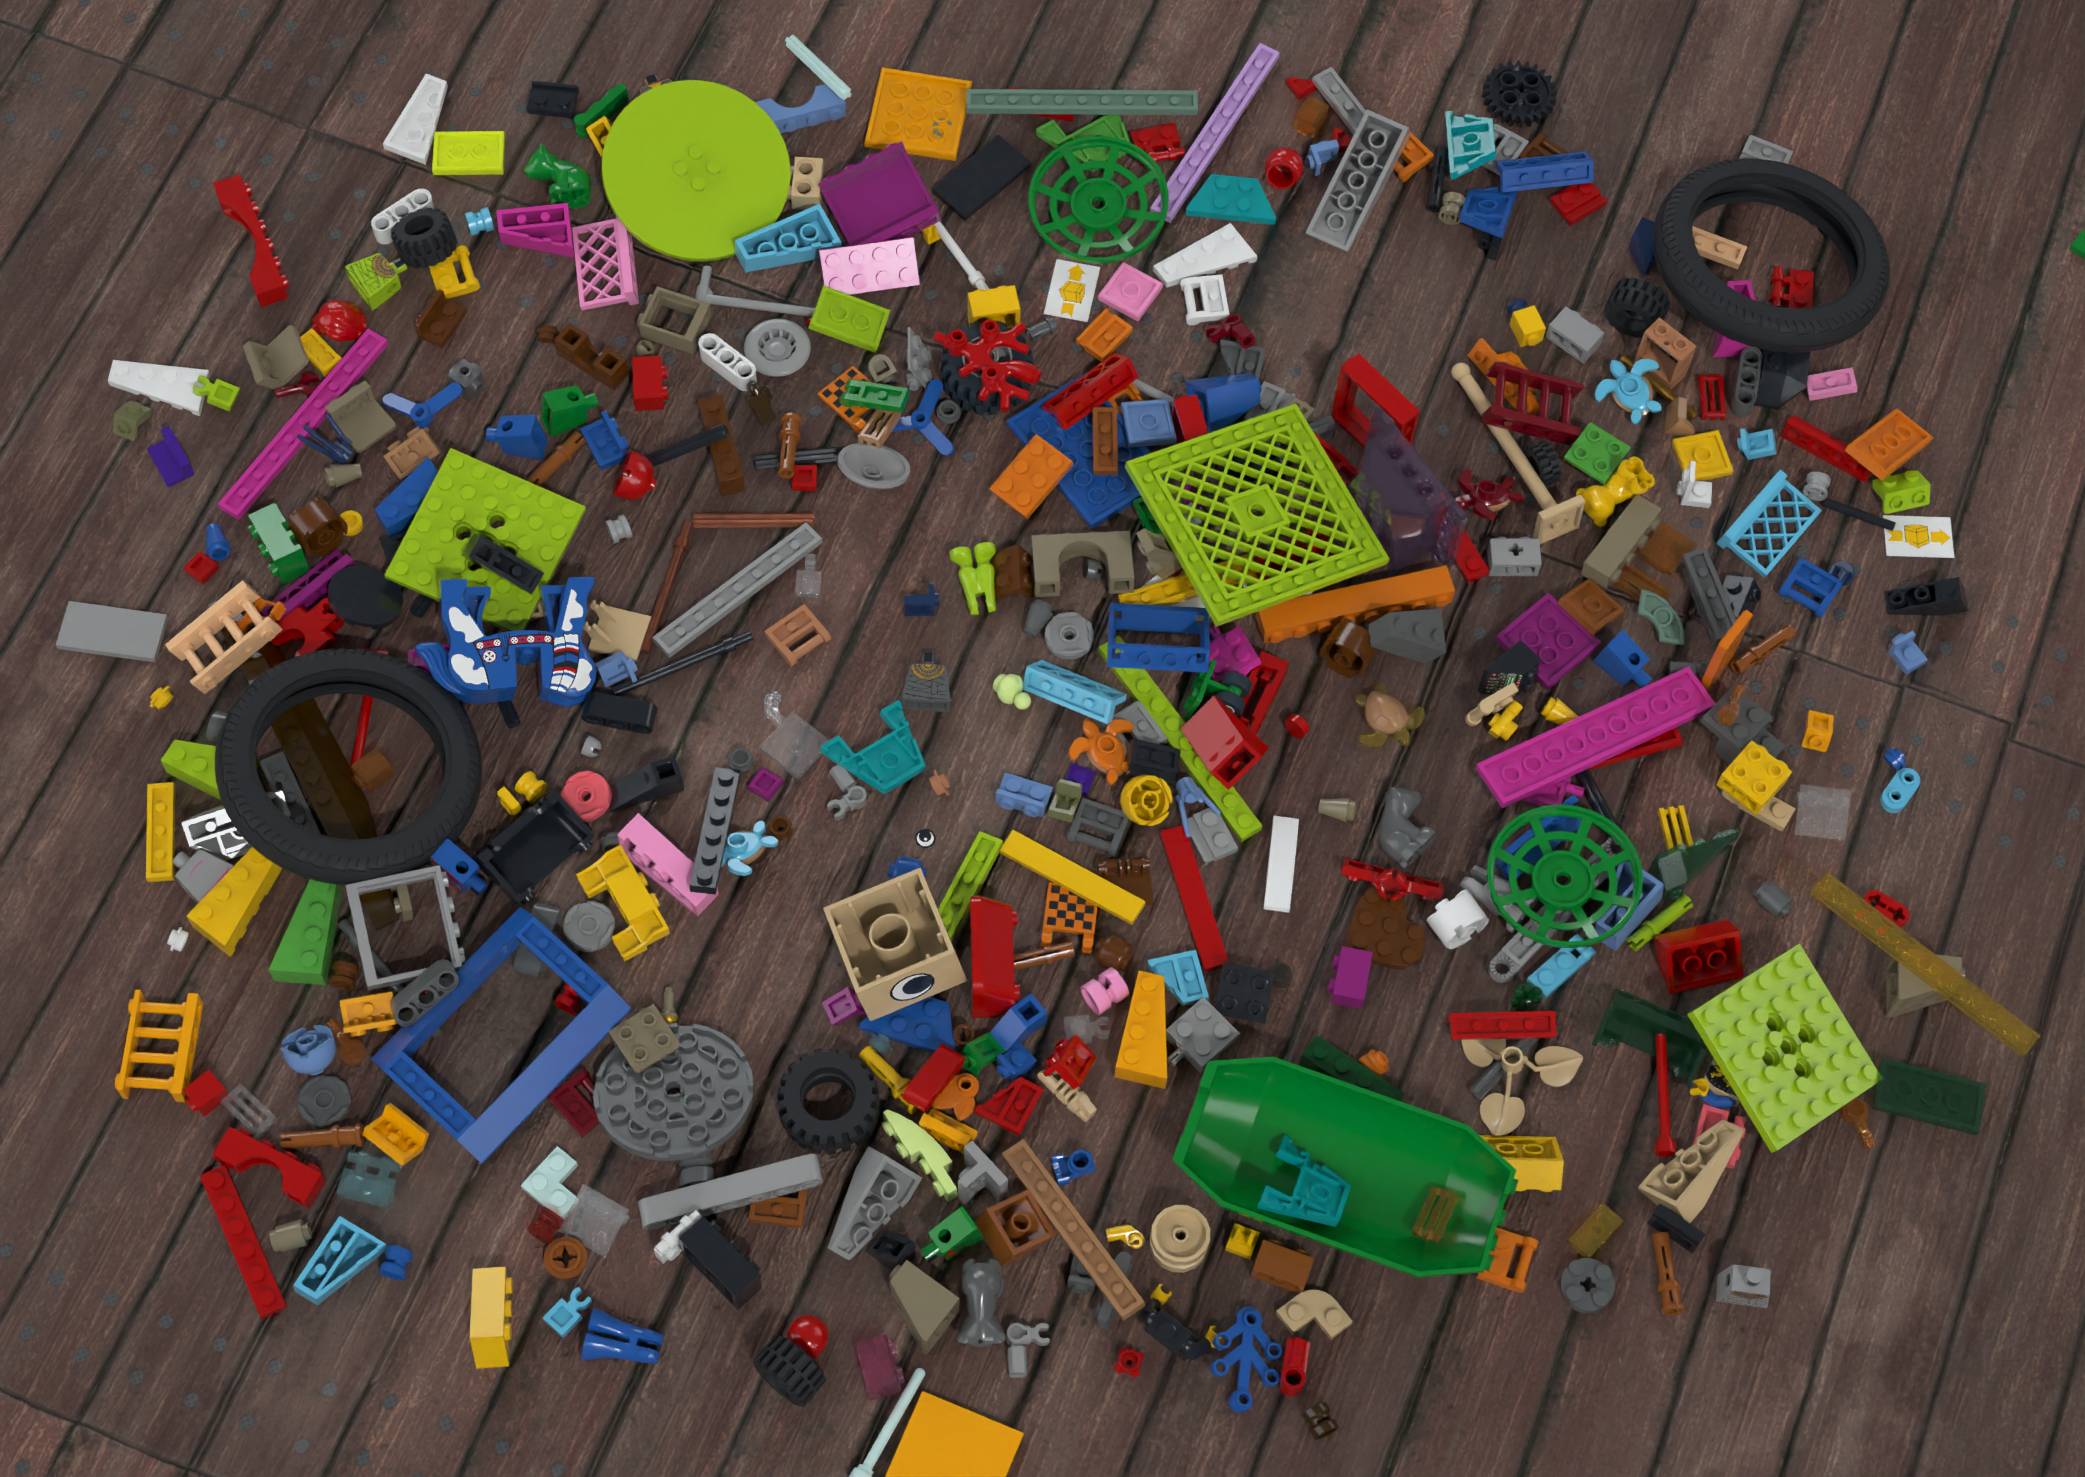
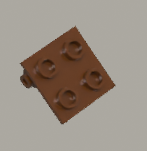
M1148 856L1097 861L1098 876L1144 900L1145 905L1154 904Z

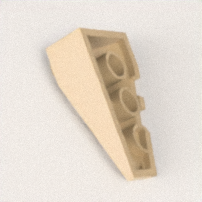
M1722 1119L1697 1137V1143L1685 1151L1680 1149L1675 1153L1677 1157L1666 1165L1661 1163L1656 1166L1639 1185V1190L1657 1206L1662 1204L1688 1223H1691L1707 1203L1744 1130Z

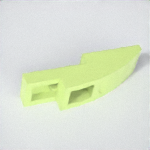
M884 1111L882 1126L889 1137L893 1135L896 1139L897 1144L895 1146L903 1159L907 1157L911 1164L919 1160L918 1163L922 1171L926 1175L930 1173L935 1181L932 1185L940 1197L944 1195L948 1202L956 1198L957 1188L947 1172L952 1170V1160L932 1136L913 1121L893 1111Z

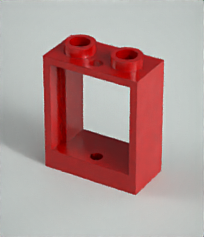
M1182 395L1177 399H1173L1172 419L1177 438L1176 444L1208 434L1197 395ZM1208 462L1202 463L1201 465L1207 467Z

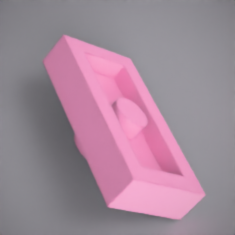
M1853 367L1808 375L1806 389L1809 401L1857 392Z

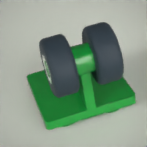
M1212 659L1208 666V673L1199 672V675L1197 674L1191 685L1193 691L1191 695H1188L1183 709L1186 710L1184 719H1190L1201 703L1203 696L1213 697L1214 695L1236 716L1241 715L1245 707V701L1242 698L1250 694L1252 682L1246 676L1235 672L1226 673L1221 684L1211 680L1210 678L1217 662Z

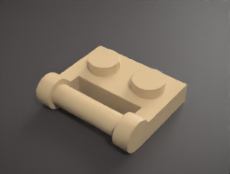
M1514 682L1483 699L1477 708L1471 710L1466 715V723L1469 726H1477L1484 715H1489L1491 712L1495 715L1505 709L1508 704L1514 701L1512 696L1519 691Z

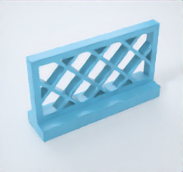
M1782 470L1777 472L1717 542L1723 549L1727 546L1764 578L1822 511L1785 480L1788 475ZM1783 488L1791 494L1792 502H1781L1780 491ZM1777 507L1778 518H1767L1766 508ZM1782 507H1793L1794 517L1784 518ZM1798 507H1806L1813 514L1810 517H1800ZM1763 523L1764 534H1754L1752 524ZM1768 523H1779L1781 534H1770ZM1785 523H1795L1797 532L1786 534ZM1739 539H1749L1750 550L1740 548L1736 544ZM1754 539H1765L1767 550H1756ZM1771 539H1782L1783 549L1772 550ZM1757 555H1768L1769 565L1766 569L1758 563Z

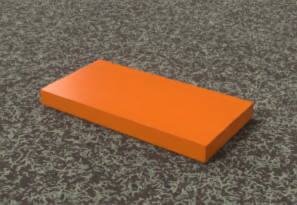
M1896 408L1851 442L1845 451L1883 481L1929 445L1933 440V436Z
M1745 610L1742 612L1719 642L1700 682L1707 692L1732 660L1753 616L1749 611Z

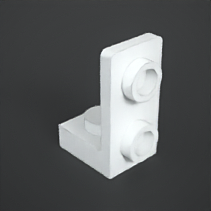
M1690 461L1688 468L1683 469L1682 481H1679L1677 486V495L1681 496L1680 505L1710 508L1712 482L1695 481L1696 462Z

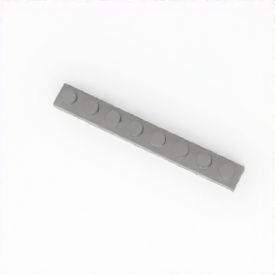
M805 522L653 636V642L668 658L672 657L822 544V538Z

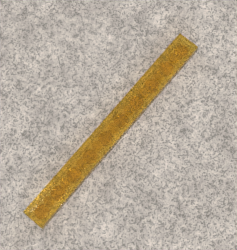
M1826 872L1811 890L1810 894L2022 1058L2040 1038L2037 1032L1829 872Z

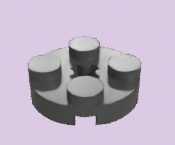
M1581 1258L1572 1261L1564 1270L1560 1278L1559 1288L1562 1297H1565L1572 1309L1581 1313H1595L1604 1308L1612 1299L1615 1291V1282L1610 1267L1595 1259ZM1585 1279L1590 1280L1594 1284V1288H1591L1589 1292L1585 1291L1584 1286H1580V1282H1584Z

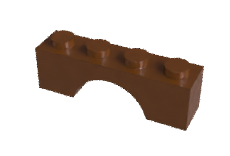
M717 395L699 399L700 416L704 431L724 424L729 432L727 438L709 444L721 496L745 491L744 476L723 396Z

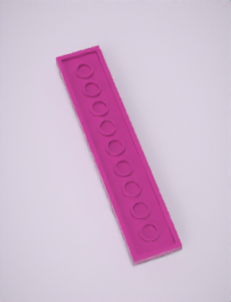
M1688 666L1478 763L1476 770L1501 808H1504L1706 714L1715 705V702Z

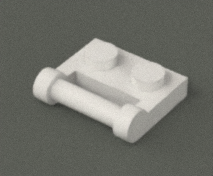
M1222 274L1190 277L1180 281L1181 290L1184 291L1188 313L1186 321L1188 325L1224 320L1229 315ZM1194 288H1200L1203 311L1196 310Z

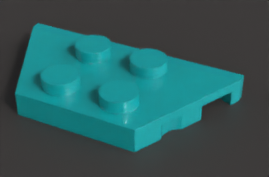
M1445 111L1451 180L1496 158L1494 125L1491 118L1475 117L1469 114H1465L1463 118L1453 116V111Z
M1211 174L1186 207V216L1275 225L1276 221L1271 205L1259 180L1256 178Z

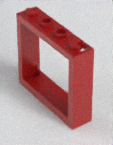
M1358 353L1352 359L1347 358L1345 364L1340 367L1341 370L1337 380L1338 385L1335 391L1336 395L1331 416L1391 474L1408 461L1420 411ZM1358 386L1395 421L1391 439L1354 405Z

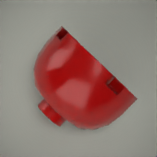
M630 451L621 468L622 472L620 478L617 479L613 495L624 500L635 501L643 498L647 491L652 492L654 490L657 478L653 477L654 467L652 462L644 455Z

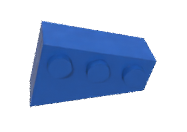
M429 457L375 509L378 522L387 537L407 531L438 473Z

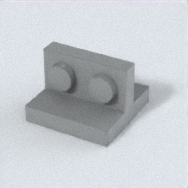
M971 1141L964 1147V1165L967 1168L959 1175L958 1197L966 1204L986 1187L1000 1202L1007 1196L1008 1179L981 1149Z

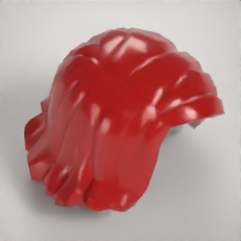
M346 300L326 302L320 307L319 313L315 314L312 319V329L318 335L322 336L325 334L335 341L356 340L364 334V330L367 328L366 315H363L361 308H357L353 302Z

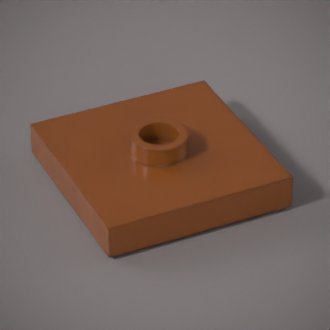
M1590 578L1562 596L1557 603L1593 636L1622 616L1625 611L1623 607Z

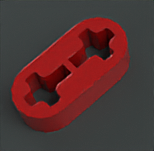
M1871 890L1862 899L1861 907L1863 911L1889 928L1901 929L1909 920L1910 914L1908 909L1880 891ZM1873 899L1878 901L1875 907L1870 905ZM1896 912L1900 914L1897 921L1893 919Z

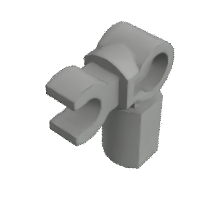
M836 765L831 768L829 773L845 795L842 796L841 800H831L827 804V809L830 811L833 808H839L840 811L834 814L835 821H840L844 818L847 811L851 812L855 809L863 808L867 803V794L863 787L857 786L858 783L849 771L840 765Z
M1013 1323L1008 1327L1005 1340L1011 1346L1008 1348L1009 1377L1022 1378L1028 1375L1026 1347L1023 1345L1030 1344V1342H1034L1039 1346L1048 1345L1050 1339L1041 1338L1038 1332L1048 1331L1049 1324L1040 1323L1035 1328H1030V1325Z

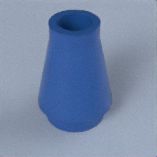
M216 523L210 524L206 527V553L212 560H224L229 556L231 546L222 532L221 526Z

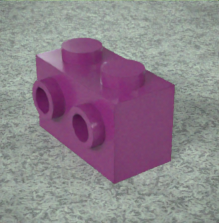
M1342 946L1340 955H1334L1332 969L1337 971L1335 979L1330 978L1328 993L1332 994L1331 1003L1362 1009L1373 952Z

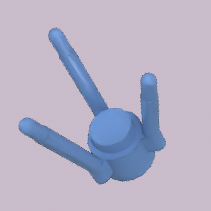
M1184 777L1176 783L1175 787L1178 794L1175 796V799L1179 805L1185 835L1190 837L1184 802L1194 803L1198 800L1199 803H1202L1204 801L1217 815H1220L1221 812L1203 793L1202 789L1196 785L1193 778Z

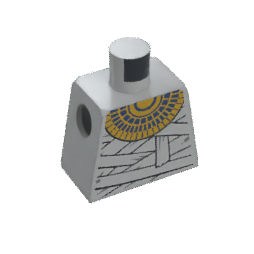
M1736 1264L1729 1266L1717 1275L1716 1301L1768 1308L1771 1270Z

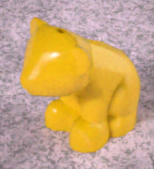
M1634 456L1628 460H1623L1603 486L1592 485L1588 488L1577 490L1576 496L1582 495L1585 500L1584 512L1597 526L1602 527L1606 525L1607 519L1614 512L1615 504L1622 503L1627 499H1633L1636 494H1644L1654 486L1655 479L1652 474L1647 472L1643 466L1644 462L1640 458Z

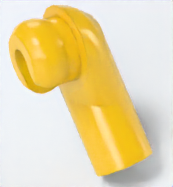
M1126 1224L1105 1229L1107 1242L1122 1240L1134 1249L1140 1248L1144 1243L1143 1235L1131 1225Z

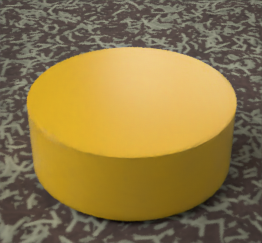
M349 510L340 515L348 525L347 534L343 533L344 535L354 536L362 531L363 520L358 512Z

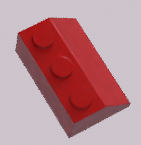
M1728 919L1655 936L1657 961L1669 994L1743 978L1740 931Z

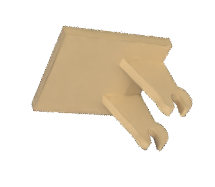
M592 600L590 607L596 611L599 621L597 625L593 623L592 626H589L588 622H584L583 630L588 632L591 637L589 650L607 655H613L622 651L627 658L632 657L637 662L651 616L606 606L603 602H600V605H598L595 600Z

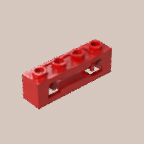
M1261 651L1259 655L1262 664L1250 671L1251 673L1248 678L1252 682L1250 694L1242 698L1245 701V707L1242 714L1237 716L1248 727L1249 719L1244 718L1243 715L1256 690L1258 678L1261 676L1259 685L1264 687L1265 690L1252 714L1249 728L1255 735H1257L1280 689L1289 666V662L1264 651Z

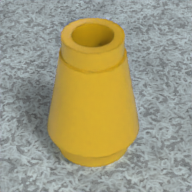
M1552 697L1549 698L1541 711V714L1545 716V720L1559 725L1579 717L1560 699Z

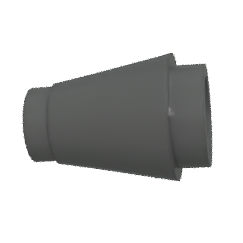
M1036 599L1030 605L1023 633L1036 638L1053 616V607L1045 601Z

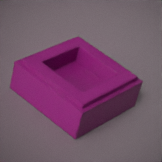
M762 767L748 785V790L770 802L782 786L783 779Z

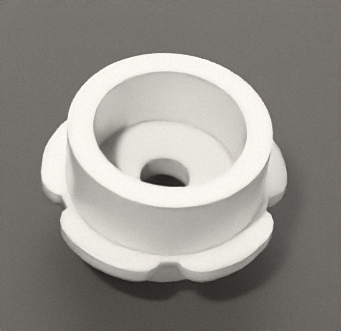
M180 927L178 931L172 930L167 944L171 945V951L177 950L181 952L189 935V932L182 930L183 927Z

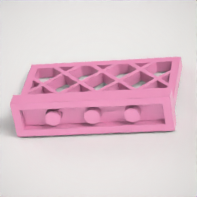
M617 217L616 219L572 227L581 310L627 301L630 305L639 304L632 234L627 231ZM614 227V232L609 238L601 235L605 229ZM591 233L592 236L586 243L579 240V234ZM597 238L605 242L598 251L591 247ZM610 245L616 248V252L611 258L603 254ZM587 250L595 254L588 263L581 260V257ZM599 258L607 262L600 271L593 267ZM612 265L619 270L613 278L605 274ZM589 270L597 274L590 283L583 280V277ZM601 278H604L609 283L601 291L595 285ZM614 285L621 289V295L611 297L607 294ZM591 290L599 294L594 300L586 302L585 297Z

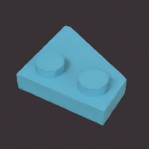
M1196 950L1147 960L1148 968L1153 974L1164 976L1165 987L1182 1006L1196 1004L1203 997L1208 1001L1209 996Z

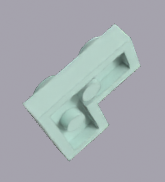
M557 1146L522 1183L521 1188L562 1222L580 1202L574 1194L562 1185L578 1164Z

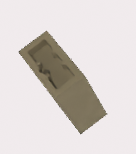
M657 286L654 294H650L647 299L645 312L639 315L637 327H639L640 336L694 354L698 347L699 339L703 336L712 317L710 303ZM662 306L694 316L685 336L653 326Z

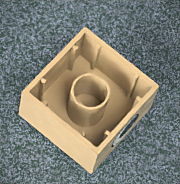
M921 868L823 908L855 992L870 1021L967 981Z

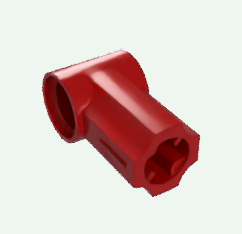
M1295 1337L1288 1338L1286 1341L1279 1389L1288 1397L1299 1395L1306 1381L1310 1342H1307L1305 1339ZM1286 1377H1295L1299 1384H1289L1286 1381Z

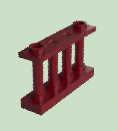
M1495 362L1486 371L1485 376L1496 378L1494 405H1491L1482 414L1481 423L1569 446L1578 439L1581 427L1573 426L1570 423L1572 399L1584 389L1583 384L1576 383L1571 379H1560L1518 368L1506 362ZM1506 381L1518 384L1516 411L1507 409L1504 406ZM1528 387L1540 390L1538 416L1530 415L1526 412ZM1550 393L1562 396L1560 422L1548 418Z

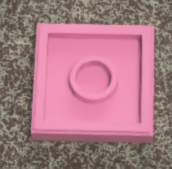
M1122 262L1098 295V300L1139 321L1162 290L1163 283Z

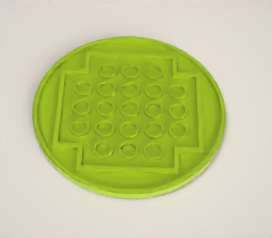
M702 80L675 81L644 92L629 103L618 115L610 128L603 149V186L608 202L618 220L627 231L647 247L680 260L705 262L734 256L735 240L776 223L786 203L790 187L789 155L785 142L775 123L750 98L732 88L714 82Z

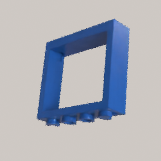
M1124 603L1109 604L1107 667L1208 673L1210 641L1209 613L1206 608ZM1114 611H1122L1121 617L1114 616ZM1196 615L1204 616L1203 621H1196ZM1116 630L1200 634V647L1116 643ZM1115 649H1121L1120 653H1115Z

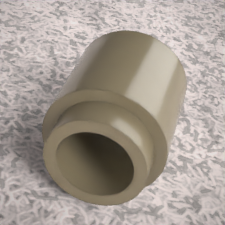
M300 1219L276 1226L275 1230L269 1232L273 1250L275 1252L281 1250L283 1253L308 1246L309 1239H312V1232L309 1223L304 1224L303 1220Z

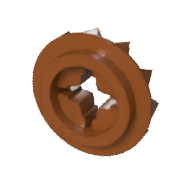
M557 1238L545 1250L544 1265L548 1273L556 1279L569 1280L572 1277L579 1276L580 1272L586 1268L588 1257L586 1249L575 1238ZM564 1249H566L569 1257H574L572 1260H569L567 1268H565L562 1261H558V1259L563 1258Z

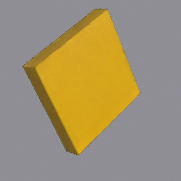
M1719 430L1672 440L1671 444L1682 472L1683 469L1688 468L1690 461L1696 462L1695 481L1732 475L1734 470Z

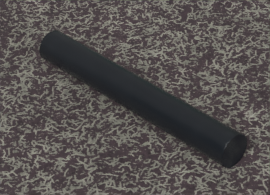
M1826 498L1823 504L1825 508L1892 532L1896 522L1829 498Z

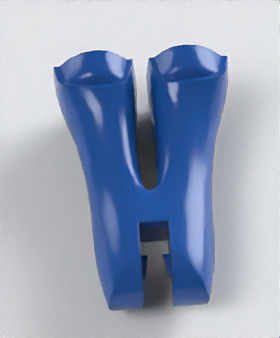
M593 1309L588 1325L589 1333H586L581 1360L616 1358L641 1363H658L660 1353L653 1349L641 1347L643 1343L662 1346L664 1335L654 1330L621 1321L603 1310ZM590 1333L615 1336L622 1338L628 1342L626 1343L622 1341H617Z

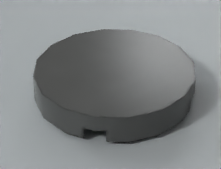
M317 1076L307 1081L299 1093L298 1110L307 1123L318 1128H328L341 1123L349 1114L352 1106V1097L348 1087L342 1080L334 1076Z

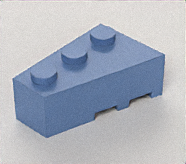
M1628 860L1620 864L1617 869L1616 895L1631 898L1633 894V874ZM1643 869L1642 892L1632 917L1617 933L1601 941L1615 952L1662 899L1664 884ZM1612 905L1608 912L1596 922L1595 930L1598 935L1607 932L1616 925L1625 914L1627 908Z

